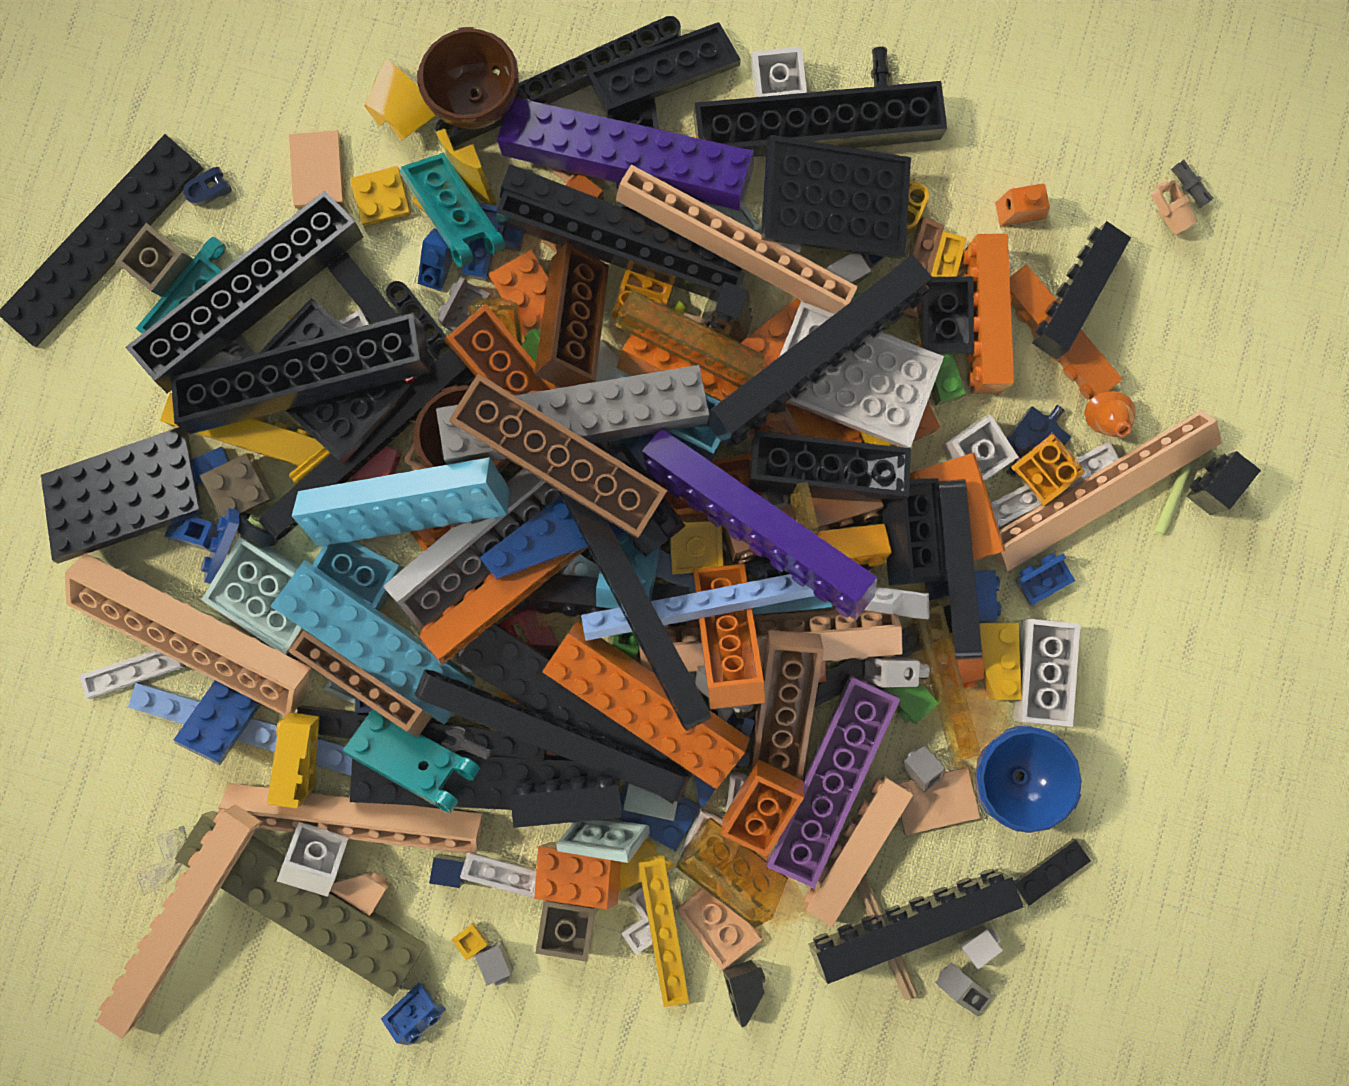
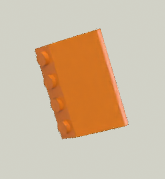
M975 453L910 473V479L938 478L939 481L966 479L973 561L1006 551Z

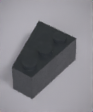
M725 281L708 299L698 328L703 329L704 333L709 336L726 337L728 340L740 344L747 338L753 316L750 315L752 308L749 307L751 303L749 291Z

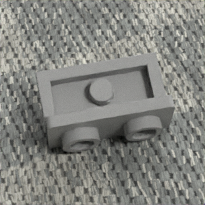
M460 277L458 282L452 285L447 303L441 306L438 312V321L444 328L454 331L483 305L488 304L491 294L469 284L466 279Z

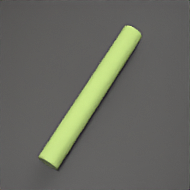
M1187 464L1180 468L1155 528L1156 533L1165 534L1193 467L1192 465Z

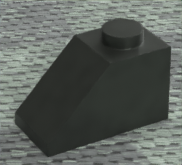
M752 960L723 969L734 1017L741 1027L747 1026L765 993L762 984L766 982L761 967H757Z

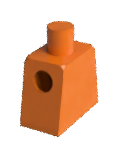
M1043 183L1012 188L995 203L999 226L1046 219L1050 208L1046 185Z

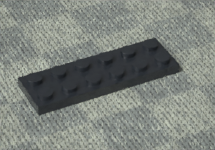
M720 22L587 70L586 77L608 116L740 66L741 59Z

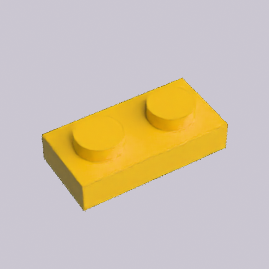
M943 231L931 273L932 277L957 276L967 237Z

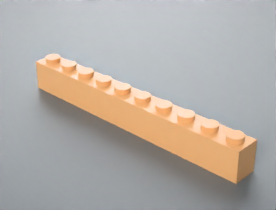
M633 165L630 166L620 182L616 201L810 305L836 314L850 303L858 286L774 241L761 240V234Z
M1201 410L1056 496L1045 506H1039L999 530L1006 551L994 554V558L1007 571H1010L1222 444L1217 420Z
M229 783L218 807L220 812L222 809L227 810L234 804L238 805L261 821L257 827L261 829L295 833L298 822H302L349 837L348 839L459 853H468L469 851L477 854L482 833V814L470 811L453 810L451 813H446L438 808L418 805L350 802V798L346 796L338 797L321 793H310L296 809L267 804L269 787L248 786L246 784Z
M236 804L227 810L222 809L214 819L215 827L213 830H209L201 840L203 845L201 850L197 851L188 862L190 868L187 873L184 872L176 881V891L174 894L171 893L164 901L162 907L165 909L162 914H158L149 926L152 929L149 935H145L139 942L137 955L130 958L124 967L127 970L124 976L119 977L112 987L114 993L112 996L107 997L99 1008L102 1012L96 1022L121 1039L135 1028L261 823L259 819Z

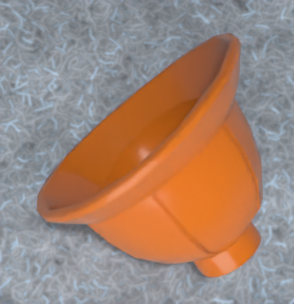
M1109 391L1094 396L1087 403L1084 415L1087 424L1094 431L1111 437H1125L1131 432L1135 421L1136 408L1134 402L1127 395Z

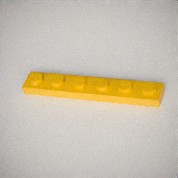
M664 855L638 859L663 1006L669 1007L689 1003Z

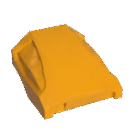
M626 269L612 310V317L622 326L634 330L643 317L661 325L673 286Z
M1053 433L1011 466L1037 496L1043 506L1085 474L1084 469Z

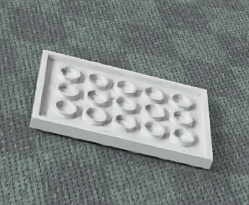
M801 301L780 356L834 314ZM881 333L875 339L872 336L865 341L866 345L856 354L850 352L845 356L847 358L846 361L838 368L834 369L832 366L826 371L827 375L819 383H810L806 387L807 391L796 400L792 397L786 402L896 446L911 448L944 356Z

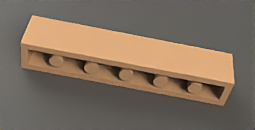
M883 775L881 779L877 778L870 789L873 792L868 801L863 800L857 810L859 816L854 823L850 822L843 833L846 837L841 845L837 843L830 854L832 860L827 867L824 866L815 889L810 887L803 898L805 911L833 927L913 796L909 789L886 775Z

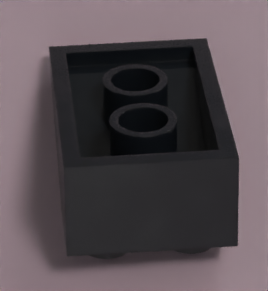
M973 276L933 277L928 285L930 290L923 296L924 300L917 306L922 348L937 354L974 353Z

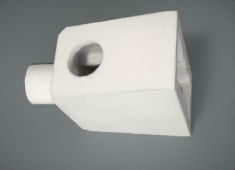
M875 656L865 659L864 680L880 687H917L919 679H928L930 673L928 664H920L919 660L907 656Z

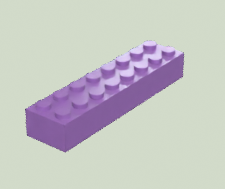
M849 675L802 779L804 781V799L766 859L768 868L815 889L900 701L898 695L854 675Z

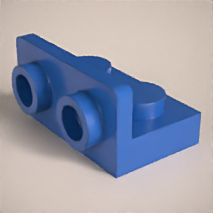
M418 983L381 1020L397 1044L412 1045L421 1038L423 1031L440 1020V1015L446 1009L443 1005L435 1002L423 983Z

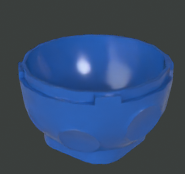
M1016 726L1006 729L981 751L977 759L975 779L977 797L981 806L989 816L996 819L1000 824L1017 832L1032 833L1051 829L1065 820L1073 809H1076L1082 795L1080 794L1082 780L1076 757L1058 735L1044 729L1032 726ZM1017 772L1022 773V779L1019 781L1015 779Z

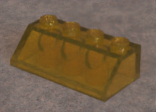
M709 817L685 846L676 868L756 928L773 919L788 877L768 868L766 860L755 851L721 836L722 826Z

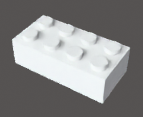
M1036 619L1021 620L1019 648L1022 700H1015L1014 721L1073 727L1080 624Z

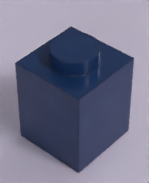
M437 854L433 857L429 884L460 888L464 881L468 882V880L461 879L460 877L466 858Z

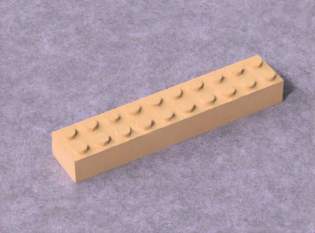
M86 553L65 572L66 605L284 716L289 712L294 713L305 699L311 668L304 662L295 660L285 655L282 651L261 643L257 638L249 637L239 632L235 627L228 626L216 620L213 616L194 609L190 604L182 603L172 598L168 593L161 592L149 586L146 582L137 580L127 575L124 571L115 569L105 564L101 559L94 558Z
M835 608L766 613L761 615L753 614L761 667H763L768 629L821 634L824 648L822 661L830 660L837 662L850 658L862 660L868 657H892L902 654V627L898 615L864 610L854 620L850 616L848 618L842 616ZM699 619L686 621V626L670 627L664 625L688 672L697 671L698 666H705ZM639 647L641 665L653 672L641 647Z

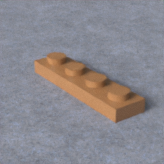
M922 217L917 224L908 258L913 254L931 275L945 225ZM917 306L914 309L908 307L903 311L905 317L913 320L918 319Z

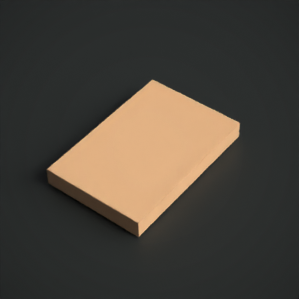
M338 130L289 134L293 206L295 208H303L323 191H326L339 205L344 204L341 145Z
M967 767L944 772V777L925 792L913 779L899 782L900 785L913 793L911 800L900 816L905 835L980 818Z
M717 876L676 907L678 913L722 971L763 940L762 936Z

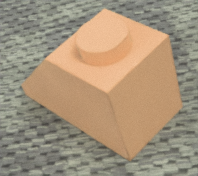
M369 871L334 880L330 892L370 916L376 911L392 884L387 882V877L377 871H374V873Z

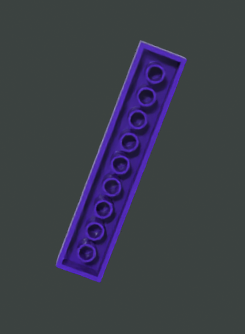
M515 97L511 108L506 113L497 137L501 154L505 157L618 183L622 181L630 166L633 165L700 202L738 211L741 209L754 168L752 150Z
M663 428L642 450L647 474L653 482L657 484L661 482L676 498L681 496L688 501L687 504L694 511L705 513L709 521L715 526L720 527L722 525L729 530L728 533L732 538L739 542L743 540L750 545L749 548L756 555H764L770 559V563L777 570H785L791 574L792 579L802 587L808 586L813 590L814 595L823 602L829 601L836 606V611L846 618L850 616L856 620L875 597L877 577Z

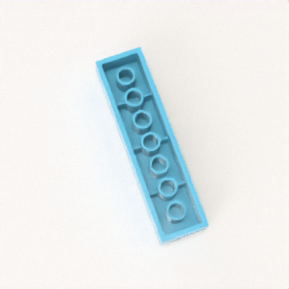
M490 457L298 491L292 517L319 547L506 516L511 490Z
M306 560L303 561L270 606L443 724L447 722L453 713L422 701L415 696L423 671L429 669L471 686L475 684L473 675L463 673L462 668L450 659L441 665L422 643L421 639Z

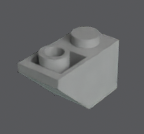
M852 253L827 267L828 271L854 285L877 271L867 254Z

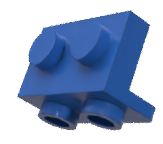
M1053 552L1042 558L1043 564L1036 568L1030 565L1019 571L1021 576L1016 578L1015 582L1029 606L1036 604L1076 581L1064 562V559H1066L1064 554L1056 556Z

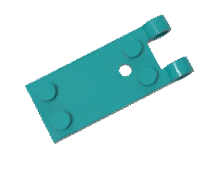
M445 153L400 167L401 176L450 248L453 260L457 266L462 267L473 262L472 252L469 246L465 244L473 240L483 238L486 250L491 255L505 250L503 237L497 232ZM460 218L464 222H458L455 219Z
M216 237L209 238L199 253L135 329L143 334L199 290L203 284L208 283L222 272L212 262L223 255L226 245Z
M374 709L371 710L343 749L345 755L437 806L446 813H451L458 803V800L453 795L441 790L453 771L472 781L480 770V767L472 760L458 756L421 734L418 738L412 736ZM427 763L429 766L426 770L422 771L419 769V765Z

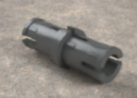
M1184 159L1171 169L1184 186L1182 189L1185 192L1188 191L1199 208H1202L1214 199L1202 184V178L1195 175Z

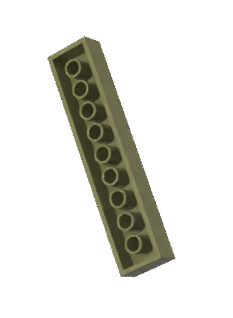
M210 811L201 815L176 855L175 860L190 868L188 865L190 858L197 851L201 850L203 846L201 840L216 825L214 823V819L217 816L216 812ZM252 836L222 884L221 889L394 996L403 985L427 944L376 912L369 916L332 892H329L327 897L278 882L277 879L286 856Z

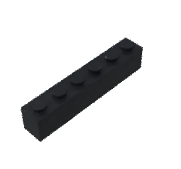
M1108 221L1100 228H1093L1087 237V240H1089L1088 245H1084L1076 256L1079 261L1077 264L1074 263L1066 274L1068 277L1067 282H1063L1055 294L1058 296L1057 300L1052 301L1046 309L1045 314L1048 316L1036 327L1034 333L1037 335L1032 342L1033 345L1056 360L1070 350L1131 239L1129 235Z

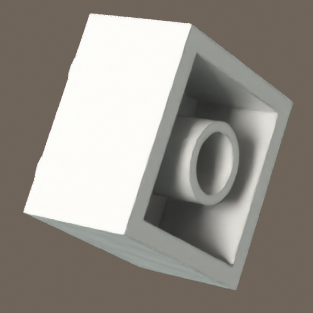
M802 46L752 52L751 70L755 97L807 93Z
M992 415L979 419L941 445L949 460L975 453L983 481L1018 458Z
M298 822L277 881L328 897L349 837Z

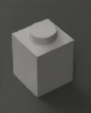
M925 745L919 750L916 748L911 750L905 756L904 770L923 792L944 777V766Z
M502 941L480 950L475 955L486 985L494 983L495 986H498L510 979L509 976L514 968Z

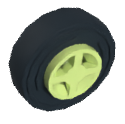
M248 513L239 514V526L237 529L239 534L256 544L264 546L276 545L278 541L259 523L260 516Z

